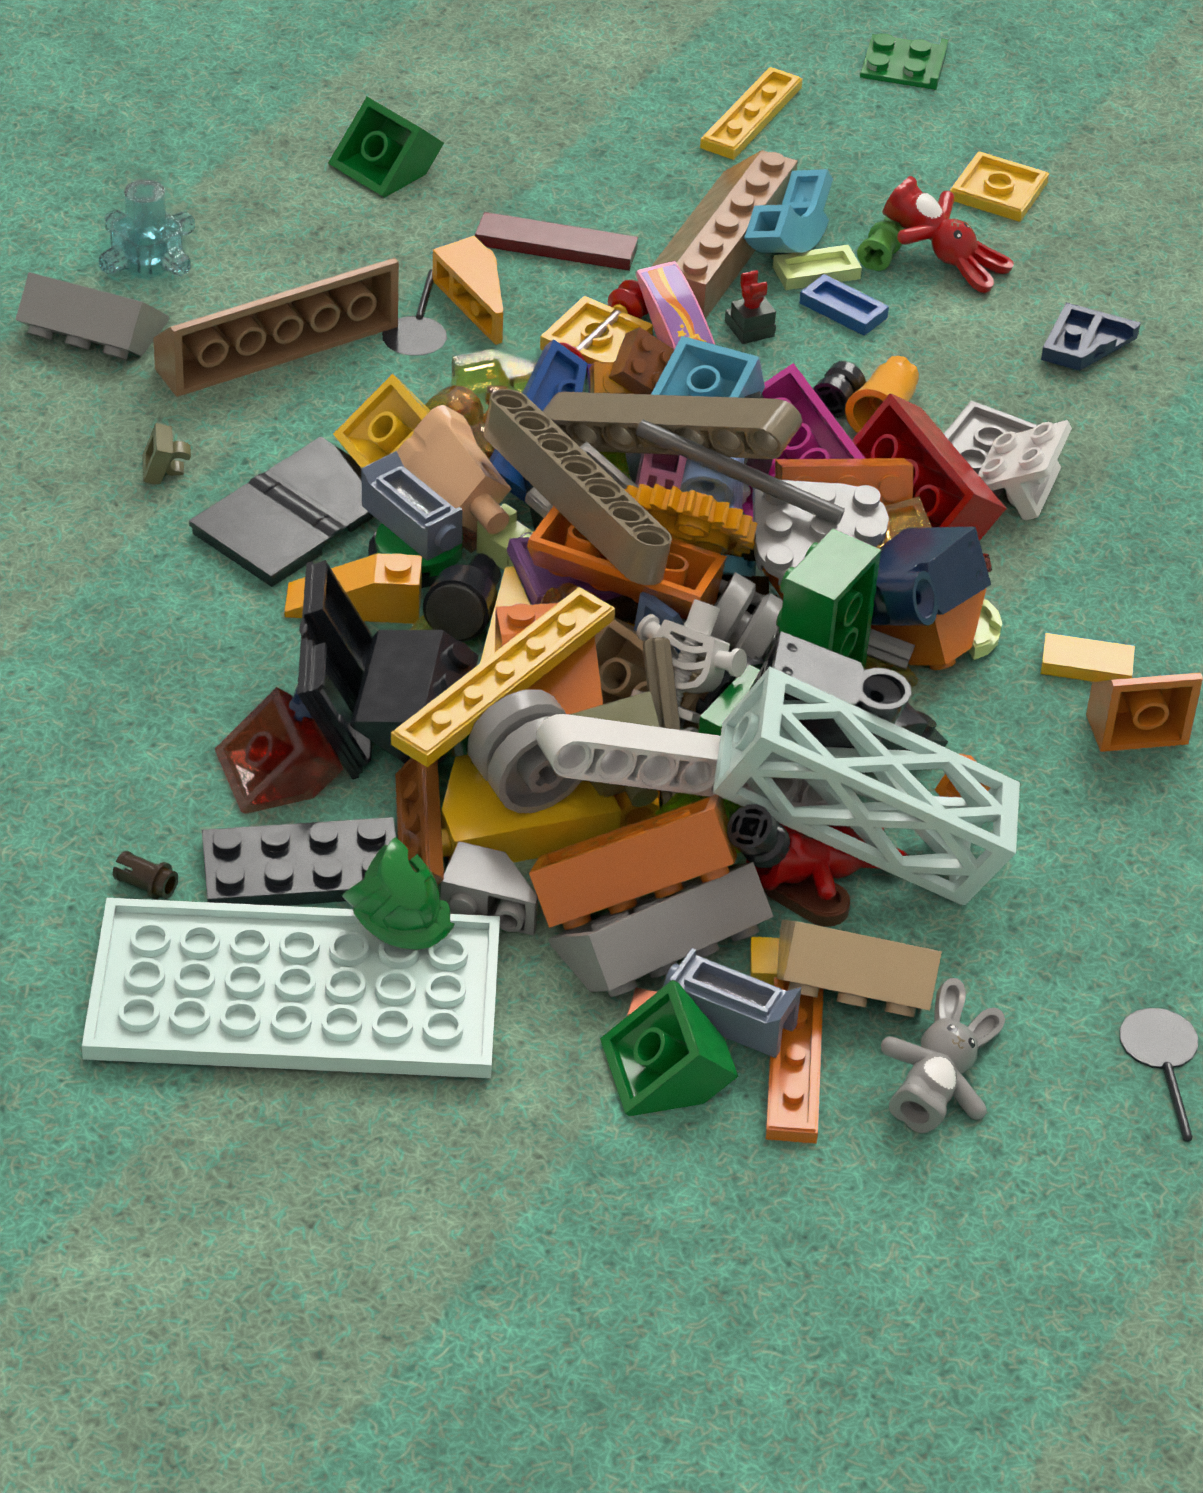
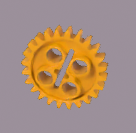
M639 484V488L627 485V489H624L674 539L719 554H732L741 557L742 553L749 554L750 549L753 550L758 523L752 521V516L744 515L742 509L729 508V502H717L714 496L694 490L682 492L676 486L666 489L659 484H655L654 488L645 484Z

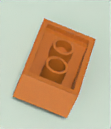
M519 603L512 606L495 607V652L558 603L533 605ZM595 636L526 690H543L553 695L566 714H573L603 705Z

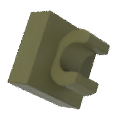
M155 423L142 454L143 482L161 484L165 472L170 476L184 475V462L174 459L190 460L191 446L183 441L173 442L172 426Z

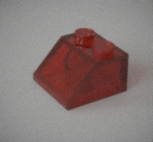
M278 687L215 748L240 811L245 814L313 799L343 770L338 756L314 719L304 716L302 722L296 721L293 718L295 711L289 708L293 695Z

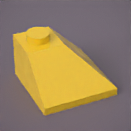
M392 373L333 435L356 463L363 468L397 451L404 441L414 434V429L430 410Z

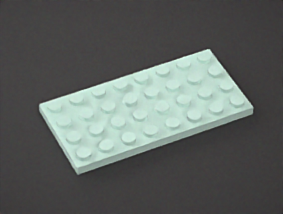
M106 898L82 1041L83 1060L491 1078L500 916L450 914V922L455 923V925L444 939L429 948L411 950L391 946L372 935L356 918L353 909Z

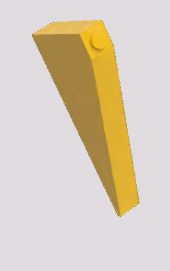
M514 566L505 567L495 607L512 606L519 603L531 605ZM495 607L480 663L495 652ZM469 755L457 756L453 763L442 805L443 858L447 857L450 862L455 848L460 841L503 851L513 863L536 859L540 855L620 828L621 810L614 795L610 797L600 796L590 781L583 780L569 796L552 807L535 813H516L503 805L488 781L483 778L475 765L471 764Z

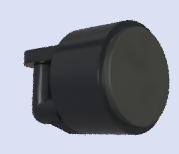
M479 553L471 560L469 565H453L438 574L423 601L424 618L432 630H444L461 642L472 640L483 632L493 615L497 600L496 586L501 579V571L495 561L488 555Z

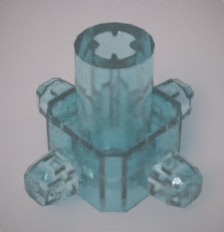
M146 179L131 182L124 190L125 213L113 210L104 217L105 228L110 233L111 247L100 254L98 258L100 269L107 274H115L125 269L138 279H153L167 271L175 276H182L188 273L191 269V262L189 256L184 252L183 238L194 231L195 219L187 212L181 211L173 215L166 213L165 190L160 183Z

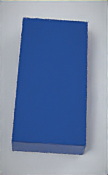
M825 274L800 292V304L863 336L888 318V305Z

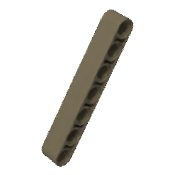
M499 389L492 392L484 429L485 439L626 578L642 585H656L660 583L664 578L672 541L671 534L527 396L510 389Z
M558 392L543 410L579 447L587 441L599 452L679 455L636 436L638 425L644 419L727 457L776 459L785 450L802 424L801 414L791 403L781 399Z

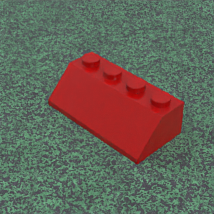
M890 393L852 440L865 459L905 458L913 465V503L908 528L976 527L980 541L1007 509L921 407Z

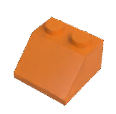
M1201 673L1092 682L1086 716L1100 752L1189 744L1203 681Z

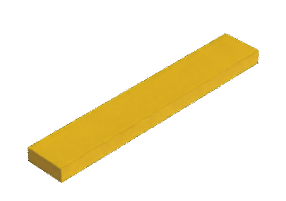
M578 587L392 731L391 745L422 765L429 767L471 733L475 722L490 706L507 695L529 688L614 621L615 608Z

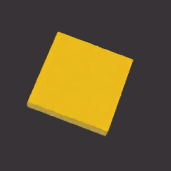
M979 151L950 191L954 194V202L1021 222L1047 185L1049 173Z

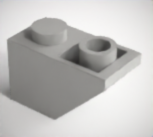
M459 841L444 873V880L441 882V900L449 904L450 914L500 916V928L508 932L517 931L534 936L537 926L538 897L508 855L503 851Z

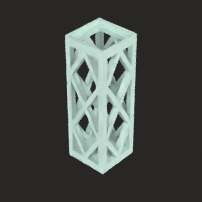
M769 667L722 723L713 788L714 794L743 807L751 804L763 806L779 823L951 901L966 905L1016 854L1020 782L775 668ZM787 693L800 700H784V694ZM833 718L855 748L824 747L799 720ZM872 733L911 751L887 750ZM942 769L962 797L933 796L908 770ZM873 772L879 781L862 773ZM771 777L804 779L829 805L793 807ZM747 782L756 793L747 790L742 786ZM980 783L991 788L987 791ZM856 793L875 802L862 803ZM993 821V833L980 827L984 822ZM827 825L850 826L866 843ZM882 828L913 829L936 854L902 856ZM971 843L986 849L977 859L970 851ZM935 874L949 875V881Z

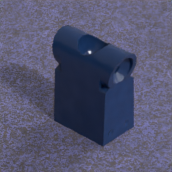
M976 527L905 528L879 548L881 549L871 625L929 626L933 624L937 615L947 613L990 586L991 581Z

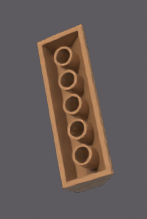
M761 150L724 171L652 266L672 261L677 263L690 285L705 319L756 251L744 239L754 206L782 205L792 171H797L798 160L784 157L777 152Z
M396 258L388 259L171 326L153 338L155 370L176 397L398 327L399 262Z

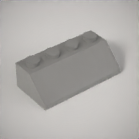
M753 862L728 866L730 872L715 880L702 882L700 876L683 881L682 890L665 897L656 898L654 892L637 899L638 904L630 909L615 914L607 912L593 918L584 925L566 930L548 938L552 948L590 992L608 991L609 996L614 997L637 987L635 979L648 973L651 978L668 974L672 965L677 964V960L686 957L691 948L696 949V955L700 957L708 956L719 950L717 942L730 936L732 941L750 937L760 931L757 924L774 916Z

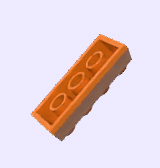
M554 506L530 536L527 544L533 564L548 569L550 573L556 576L571 577L589 583L597 590L612 591L630 597L637 603H639L640 593L642 592L654 595L679 613L683 619H687L694 599L714 606L727 558L725 555L672 538L663 580L656 585L637 584L626 578Z
M715 794L540 855L530 870L529 875L549 928L562 924L564 930L573 929L591 921L590 914L608 908L610 914L619 913L638 904L636 901L637 897L654 892L656 898L665 897L682 890L683 881L700 876L702 882H708L730 872L728 866L735 863L737 854L735 846L728 839V819L722 797Z

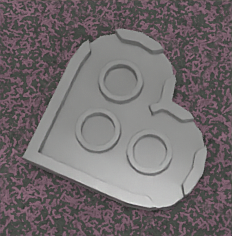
M782 480L845 508L844 515L838 525L753 488V522L758 523L755 533L754 557L760 571L765 568L769 574L779 578V586L786 571L792 566L796 567L805 558L809 547L814 542L819 543L832 528L874 547H877L879 544L882 546L884 543L889 517L885 505L880 501V492L875 487L869 485L857 487L840 483Z

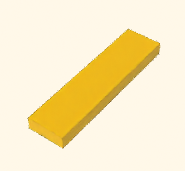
M769 67L701 138L700 148L734 160L802 88L803 78Z

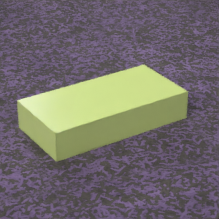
M849 245L809 250L803 253L775 255L773 259V269L785 290L805 288L823 274L839 282L861 279L862 267Z

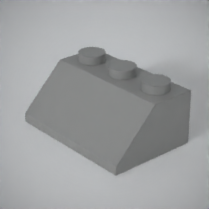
M29 272L15 320L29 326L28 334L51 340L53 333L66 336V344L89 350L91 343L104 346V354L127 360L128 353L139 356L145 353L153 342V338L167 324L169 316L142 301Z

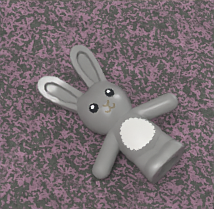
M949 978L938 989L935 1001L934 1023L924 1032L921 1038V1047L890 1036L881 1043V1050L886 1056L913 1065L905 1081L892 1096L889 1102V1110L894 1117L904 1121L909 1128L918 1133H927L943 1122L947 1113V1104L952 1096L966 1114L974 1120L984 1118L987 1113L984 1102L962 1074L974 1065L978 1049L1001 1031L1005 1023V1017L1001 1010L994 1007L983 1010L968 1026L960 1023L966 991L964 984L958 978Z

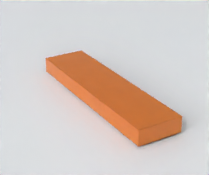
M774 978L773 986L788 991L790 982ZM819 988L817 997L801 994L797 1026L793 1032L783 1028L780 1052L776 1058L770 1056L765 1137L767 1140L817 1144L823 988Z

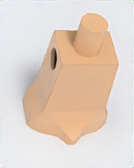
M445 405L433 408L414 429V434L406 439L397 450L404 467L454 508L461 507L463 509L462 526L476 532L477 521H479L488 533L497 534L501 532L509 523V515L499 504L510 492V486L477 445L471 427L464 416Z

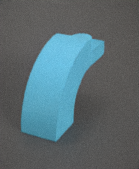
M828 169L792 171L782 205L754 206L744 237L747 243L756 251L766 254L803 253L815 247L822 238L829 222L828 217L823 211L833 181Z

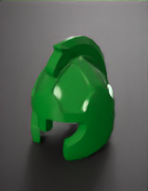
M396 837L390 841L388 846L384 845L377 852L367 869L364 880L359 881L342 895L353 907L354 915L365 929L381 941L401 949L420 950L429 948L444 939L455 925V923L450 922L449 904L439 899L438 886L429 867L418 854L408 860V848Z

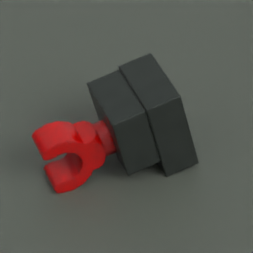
M757 270L742 273L740 284L743 299L732 301L731 309L725 311V322L742 344L774 337L776 331V311L765 298L768 291L767 282L758 283Z

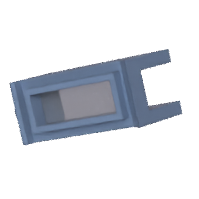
M397 451L361 468L362 507L427 561L462 543L463 509L461 507L454 508L406 469Z
M691 948L680 965L673 964L666 976L664 986L671 980L678 982L723 1037L774 1058L780 1052L783 1028L793 1032L797 1026L801 987L788 991L700 957L696 955V949Z

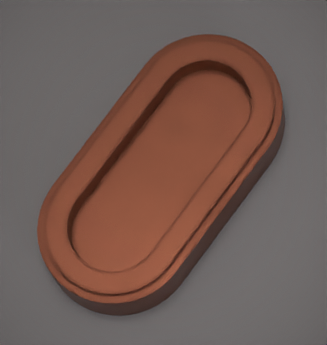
M813 876L800 883H781L771 891L763 888L771 899L818 926L831 927L839 925L846 920L849 914L850 896L837 883H835L836 895L831 900H823L819 897Z

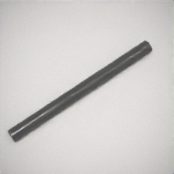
M643 419L638 425L636 436L838 525L844 515L845 508L651 422Z

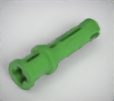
M885 217L883 221L875 223L869 231L868 238L858 247L857 256L860 263L865 268L878 272L885 270L891 263L892 254L896 253L902 246L898 242L897 234L905 228L888 217Z

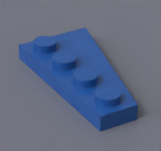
M553 339L544 347L522 394L527 396L543 411L558 392H583L587 363ZM495 449L489 461L510 486V493L525 502L526 489L523 476Z

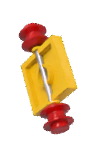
M630 279L623 281L618 289L613 290L609 294L608 305L586 296L582 297L540 336V350H544V347L555 339L587 364H593V362H615L626 333L641 327L653 335V324L642 320V317L648 314V310L639 282Z

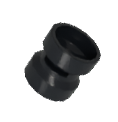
M838 361L829 368L824 378L818 381L813 390L834 418H839L845 415V406L849 397L866 383V379L862 371L854 364L847 361Z
M757 804L741 807L731 816L728 822L727 835L729 841L742 852L749 862H753L756 867L770 868L779 864L786 857L790 849L789 834L765 807Z

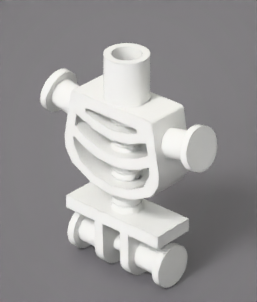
M696 599L693 601L685 625L669 620H664L660 625L659 618L649 614L639 623L636 635L642 641L657 637L669 639L674 666L680 730L698 733V729L694 727L683 728L685 720L699 724L701 716L699 713L680 706L682 697H684L683 694L685 692L700 694L714 691L721 684L725 670L731 676L740 677L745 671L747 656L746 652L739 648L728 652L730 646L728 642L711 636L720 608ZM673 646H675L676 648H678V649L680 650V653H679V654L677 653V651L675 650V648H674ZM698 656L706 657L704 661L695 663ZM692 672L700 674L695 681L688 682ZM633 689L631 696L641 694L644 692Z

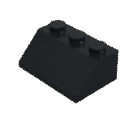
M378 630L372 639L350 727L403 763H406L411 757L391 745V732L477 666L479 655L472 651L465 643L456 640L444 630ZM447 752L438 759V764L447 757Z

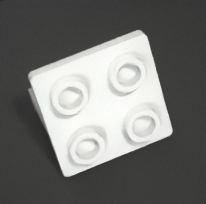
M1068 420L1054 424L1045 422L1033 429L1019 433L1012 431L1003 433L993 441V445L978 475L991 491L1005 488L1009 502L1016 507L1022 519L1030 520L1039 517L1061 469L1057 459L1072 429Z

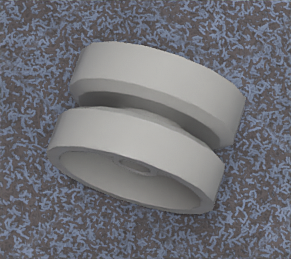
M735 572L714 605L720 608L711 636L728 642L730 644L729 652L739 648L743 649L751 659L757 656L764 660L779 634L776 620L782 608L783 600L769 593L762 597L752 614H750L746 610L756 593L755 583ZM698 656L695 663L704 661L706 657Z
M522 690L503 697L490 706L475 722L468 738V755L483 778L488 781L503 805L516 813H535L552 807L569 796L583 781L559 776L553 770L537 743L536 733L541 723L553 715L566 714L555 697L543 690Z

